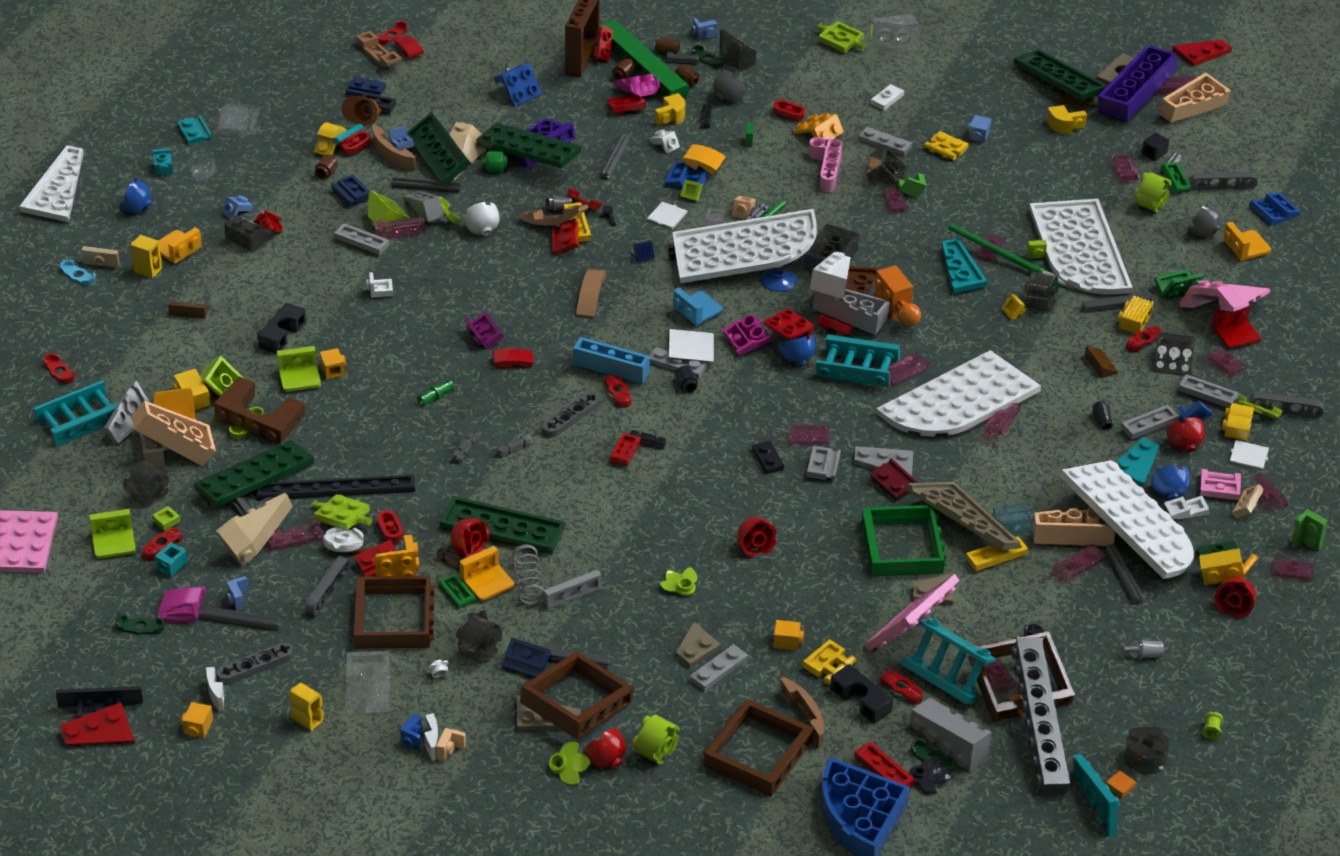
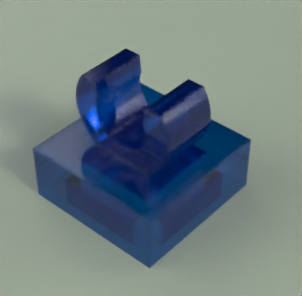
M651 240L633 244L636 262L655 258Z

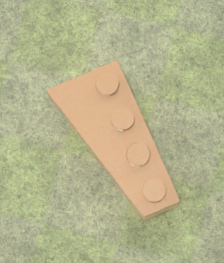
M1204 73L1164 97L1158 114L1172 123L1227 105L1231 90L1209 74Z
M143 401L131 416L136 431L201 466H204L216 452L210 427L205 423L147 401Z

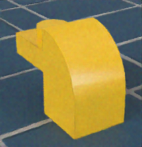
M679 93L664 97L663 107L655 109V123L658 126L672 121L677 125L685 119V100Z
M1064 105L1048 107L1046 121L1054 131L1062 134H1072V129L1086 127L1087 114L1085 111L1068 113Z
M328 122L324 123L317 133L319 139L314 153L322 156L326 154L333 155L336 145L341 146L342 143L335 144L333 138L347 130L342 126Z

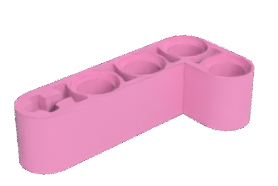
M814 137L810 140L809 156L812 159L823 160L820 190L830 193L836 188L842 155V142L837 139Z

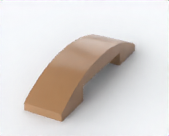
M371 31L356 35V39L363 51L376 64L387 67L402 61V58L396 52L389 53L381 46L378 37Z
M376 124L372 125L374 146L380 155L398 167L415 171L416 157L407 149L399 151L385 139V132Z
M588 205L572 206L564 209L563 215L545 217L542 210L527 211L519 214V218L535 225H556L581 215L588 209Z
M588 269L586 271L577 305V317H595L597 301L601 286L605 280L606 270Z
M785 677L780 678L781 695L789 706L797 703L808 719L809 726L814 728L813 742L818 749L822 748L824 723L817 704L801 686Z

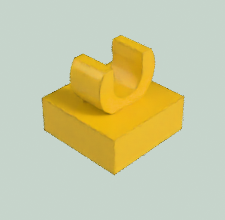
M1010 294L1001 308L1013 320L1017 319L1019 315H1023L1027 310L1024 308L1023 302L1014 294Z

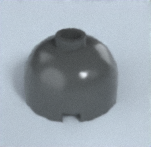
M722 70L713 81V91L718 101L735 103L746 94V88L738 77L734 79L731 76L733 73L727 70Z
M1207 202L1206 207L1203 206L1192 220V223H1194L1193 227L1189 226L1187 231L1201 238L1209 237L1212 233L1215 235L1221 228L1219 225L1221 215L1218 209Z

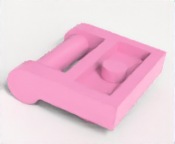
M1201 469L1200 496L1239 500L1241 473L1233 475L1208 472V469Z

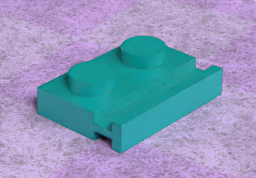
M201 115L197 119L192 117L177 121V126L188 145L205 141V139H212V134Z

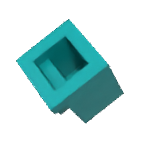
M170 148L153 150L155 175L173 174Z
M173 543L168 544L155 555L156 570L172 578L174 573L187 563L186 550Z

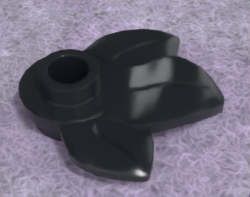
M928 759L920 766H914L909 770V774L914 778V784L920 785L922 790L930 793H938V784L952 779L950 772L941 767L942 761L938 759Z

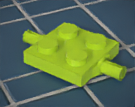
M839 21L831 26H825L821 23L817 25V29L823 31L818 36V41L836 50L846 53L852 47H857L861 50L866 47L865 43L860 42L864 39L863 32Z
M336 494L327 503L316 500L312 503V508L318 509L314 513V520L345 530H348L357 523L370 526L372 523V518L365 516L370 511L369 504Z

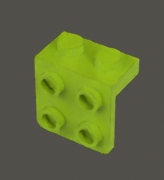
M315 346L277 351L278 368L283 391L290 392L321 386L316 363Z
M130 509L89 515L95 557L97 559L134 554L136 552Z

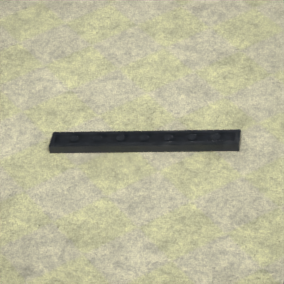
M414 474L272 482L257 489V500H271L283 493H286L289 499L333 497L336 494L351 496L415 492Z

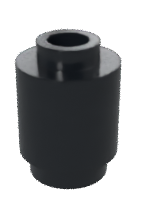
M690 366L679 367L675 371L674 376L681 390L686 393L694 392L698 387V380Z

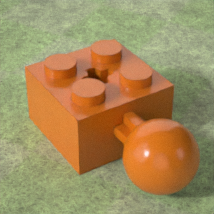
M896 265L878 270L873 296L890 301L888 316L891 320L898 318L904 326H915L921 319V311L918 306L912 304V284Z

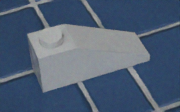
M421 191L404 196V199L421 220L435 223L439 221V218L444 217L439 196Z

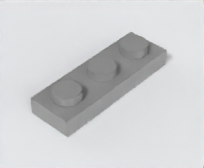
M866 127L861 132L858 139L859 141L905 156L912 148V142Z
M344 223L334 232V239L380 255L389 246L388 239Z
M655 347L650 354V364L676 371L681 366H690L698 379L707 368V363L699 360L669 357V351Z
M1187 374L1179 384L1178 391L1226 408H1230L1231 403H1235L1239 395L1236 391Z
M1165 405L1122 422L1121 429L1131 439H1135L1179 420V415L1169 405Z
M595 570L545 589V606L551 608L600 589L601 573Z
M733 644L691 674L690 681L703 691H706L746 662L748 654Z

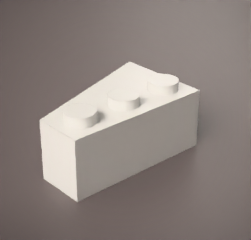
M835 252L813 269L810 289L844 299L851 257L845 256L841 252Z

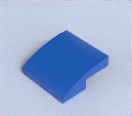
M683 161L674 162L665 180V185L682 189L685 180L704 185L709 172L701 166L694 170Z
M1267 193L1264 199L1251 200L1249 207L1269 225H1275L1300 215L1301 212L1280 193Z

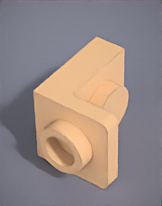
M742 196L735 198L732 217L747 218L750 215L751 208L755 206L756 199Z
M445 728L436 746L437 760L445 761L448 754L451 755L453 753L454 747L464 749L466 746V734L458 730Z

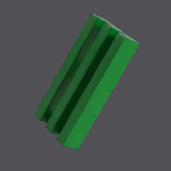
M1163 163L1160 168L1166 179L1171 180V188L1174 193L1179 191L1180 193L1184 191L1190 192L1191 186L1178 163Z
M456 573L438 581L439 587L458 609H461L463 605L468 606L470 602H476L474 594ZM452 580H454V582L459 586V588L465 593V595L467 596V598H465V597L461 594V592H460V590L457 588V586H455V585L451 582Z

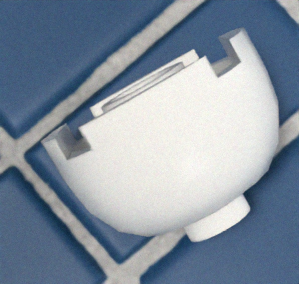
M482 202L467 209V214H463V219L468 230L473 234L487 236L497 228L500 218L497 206L494 203L490 202L491 205H486L485 202Z

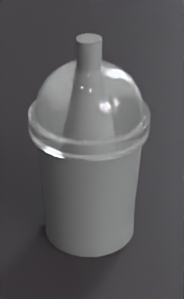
M1136 639L1130 643L1129 647H1124V651H1129V654L1137 660L1143 658H1162L1164 646L1162 641Z

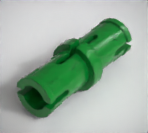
M449 379L437 386L433 385L428 391L418 395L417 401L422 406H425L436 399L439 400L444 394L453 391L454 385Z

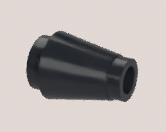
M1105 401L1095 403L1092 406V414L1102 429L1112 428L1110 405Z

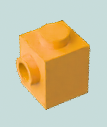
M338 348L320 352V363L326 379L345 376L344 366H346V360L344 355L340 354Z
M776 620L773 648L798 651L799 643L803 644L804 631H800L801 622Z
M191 702L187 712L183 713L181 717L184 734L191 737L205 738L213 721L212 706Z

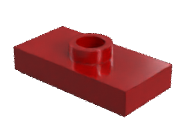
M622 433L609 457V462L628 467L641 443V437Z

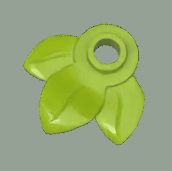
M691 567L687 568L682 574L667 570L666 581L660 582V586L665 591L689 596L695 592V582L698 577Z
M578 742L566 743L563 745L560 753L552 755L549 760L551 771L559 774L560 779L564 783L571 785L579 783L578 773L583 772L590 765L589 758L578 753ZM562 760V766L558 767V763Z

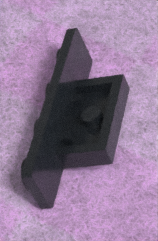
M141 686L56 690L58 707H78L77 718L118 703L122 705L142 704L143 693Z

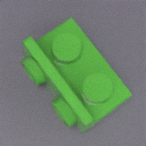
M1308 509L1302 515L1299 514L1294 521L1295 530L1291 536L1293 539L1292 547L1295 548L1303 542L1306 546L1319 551L1323 547L1328 520Z

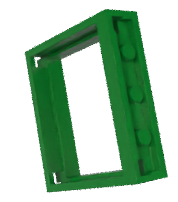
M914 505L862 508L861 523L871 577L943 574L944 566H947V555L943 554L944 541L940 540L941 527L937 526L938 514L934 513L932 506ZM927 523L934 558L880 560L874 525Z

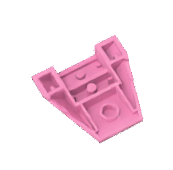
M1209 280L1198 281L1197 285L1189 288L1179 304L1180 307L1194 308L1219 299L1220 310L1236 311L1249 306V301L1255 302L1257 296L1262 298L1270 293V289L1222 284V281L1209 283Z

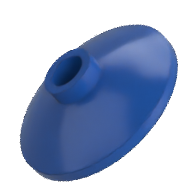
M773 268L762 274L761 283L771 291L784 292L795 287L797 277L787 269Z

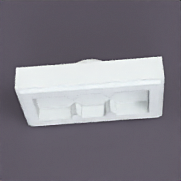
M890 84L873 97L870 104L885 110L904 96V90Z

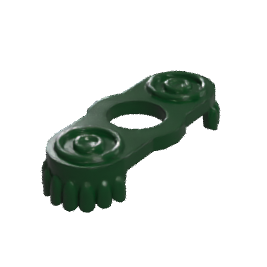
M695 44L692 47V53L699 55V60L702 63L714 68L724 66V56L721 59L716 57L715 54L704 50V45ZM710 56L713 59L705 60L704 57Z
M121 614L115 620L118 630L137 635L160 634L165 626V621L162 617H157V621L145 618L130 619L126 614ZM139 623L147 625L142 630L136 629L135 626Z
M917 738V740L914 739L912 741L911 750L915 757L924 762L928 760L927 757L929 755H936L942 761L941 767L947 769L950 773L953 772L956 766V760L953 757L950 760L947 759L940 751L933 750L927 746L926 740Z

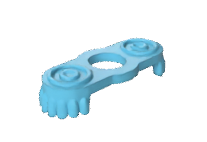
M66 259L61 261L60 268L62 273L70 277L71 280L85 286L95 283L96 274L94 272L91 275L85 269L74 265V260ZM78 272L83 273V276L81 277H75L73 275Z

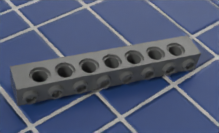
M1017 638L1015 646L1011 648V656L1016 661L1015 676L1019 677L1018 693L1023 698L1021 709L1022 713L1026 714L1025 730L1029 731L1030 735L1028 746L1033 751L1032 767L1036 768L1037 772L1035 776L1036 787L1040 788L1041 795L1066 794L1070 780L1042 638Z

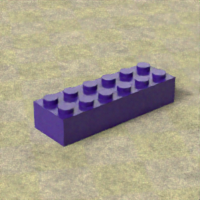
M1146 45L1098 95V113L1128 122L1177 70V53Z

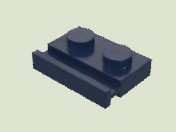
M354 77L348 89H346V95L362 97L365 92L381 96L386 88V82Z
M353 174L338 180L337 183H331V189L349 206H352L354 202L357 204L369 199L370 190Z
M511 637L504 662L501 666L537 677V675L545 670L551 650Z

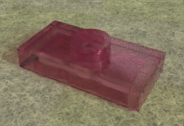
M1130 154L1113 156V162L1121 181L1139 180V173Z
M899 186L884 188L883 193L890 213L908 212L904 194L900 192Z
M989 233L985 240L1002 248L1006 238ZM982 246L977 253L978 259L992 263L995 262L998 254Z
M1221 346L1207 353L1206 358L1231 378L1246 371V365Z
M791 425L790 427L791 443H830L829 425Z
M1261 473L1254 476L1257 485L1260 484L1264 489L1262 494L1268 500L1273 499L1282 509L1288 506L1285 496Z
M1274 557L1272 576L1312 582L1314 563Z
M996 658L994 663L983 664L988 681L997 694L1016 689L1017 683L999 658Z

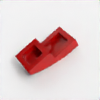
M407 35L394 39L395 46L402 49L404 56L410 58L424 54V50L413 37Z
M508 348L494 350L492 353L494 366L511 369L513 364L532 368L534 364L533 352L530 350Z

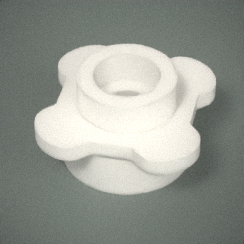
M436 660L428 666L430 669L428 674H432L433 678L445 676L448 673V661Z

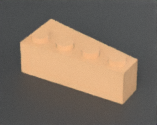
M1088 506V510L1069 508L1067 512L1063 513L1060 510L1034 513L1032 530L1034 544L1107 546L1108 544H1114L1115 531L1090 506Z

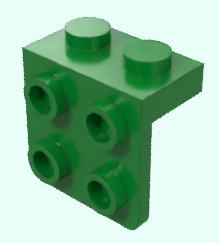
M1185 269L1156 276L1154 282L1160 297L1171 299L1181 293L1186 294L1191 286L1197 285L1198 281L1204 278V274L1190 275L1189 270Z

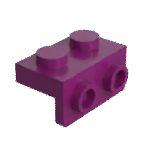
M484 312L472 322L468 317L464 318L467 322L466 329L471 335L475 333L473 338L479 346L483 344L486 349H489L504 338V335L487 312Z

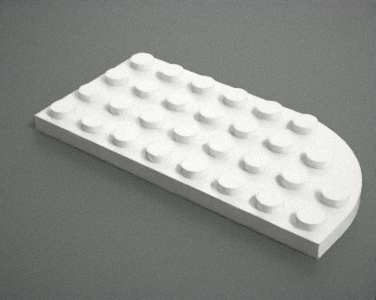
M1099 199L1030 203L1029 211L1040 240H1046L1047 242L1046 258L1048 264L1058 278L1076 289L1101 295L1132 293L1133 287Z
M814 209L673 232L680 283L775 267L779 268L798 259L810 249L816 239L817 224Z
M990 350L876 408V414L893 427L907 433L910 430L920 432V436L935 437L937 433L953 435L968 430L1041 391V385Z
M1110 460L1063 469L1060 472L1059 476L1163 579L1181 575L1188 569L1193 561L1194 551L1188 536L1184 532V528L1177 524L1167 512L1163 511L1157 502L1145 493L1143 488L1134 483L1132 478L1125 474L1117 463Z

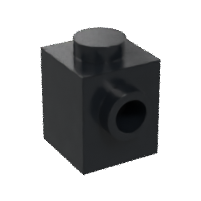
M1154 133L1143 141L1141 154L1156 161L1168 153L1170 140L1158 133Z

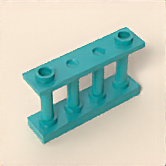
M827 335L825 340L826 353L828 355L825 361L816 360V376L882 387L890 386V371H888L890 363H899L900 345ZM835 355L846 356L844 363H834ZM853 358L864 359L862 366L851 365ZM871 361L882 362L880 369L869 368Z
M101 380L36 406L33 409L35 421L39 423L46 420L52 428L50 429L52 443L55 447H58L104 428L119 402L111 404L105 397V382ZM98 399L104 408L94 412L88 403ZM80 406L87 415L76 418L71 410ZM63 413L69 422L59 426L53 417Z
M936 619L919 620L918 625L926 629L916 653L903 657L901 665L967 705L976 703L980 695L974 692V684L983 664L994 663L996 658L991 656L988 650L978 648L942 627ZM934 633L943 640L932 664H927L924 662L923 656ZM952 644L959 648V651L949 674H944L940 671L939 667L949 645ZM966 654H969L976 661L966 684L962 685L957 682L956 677Z

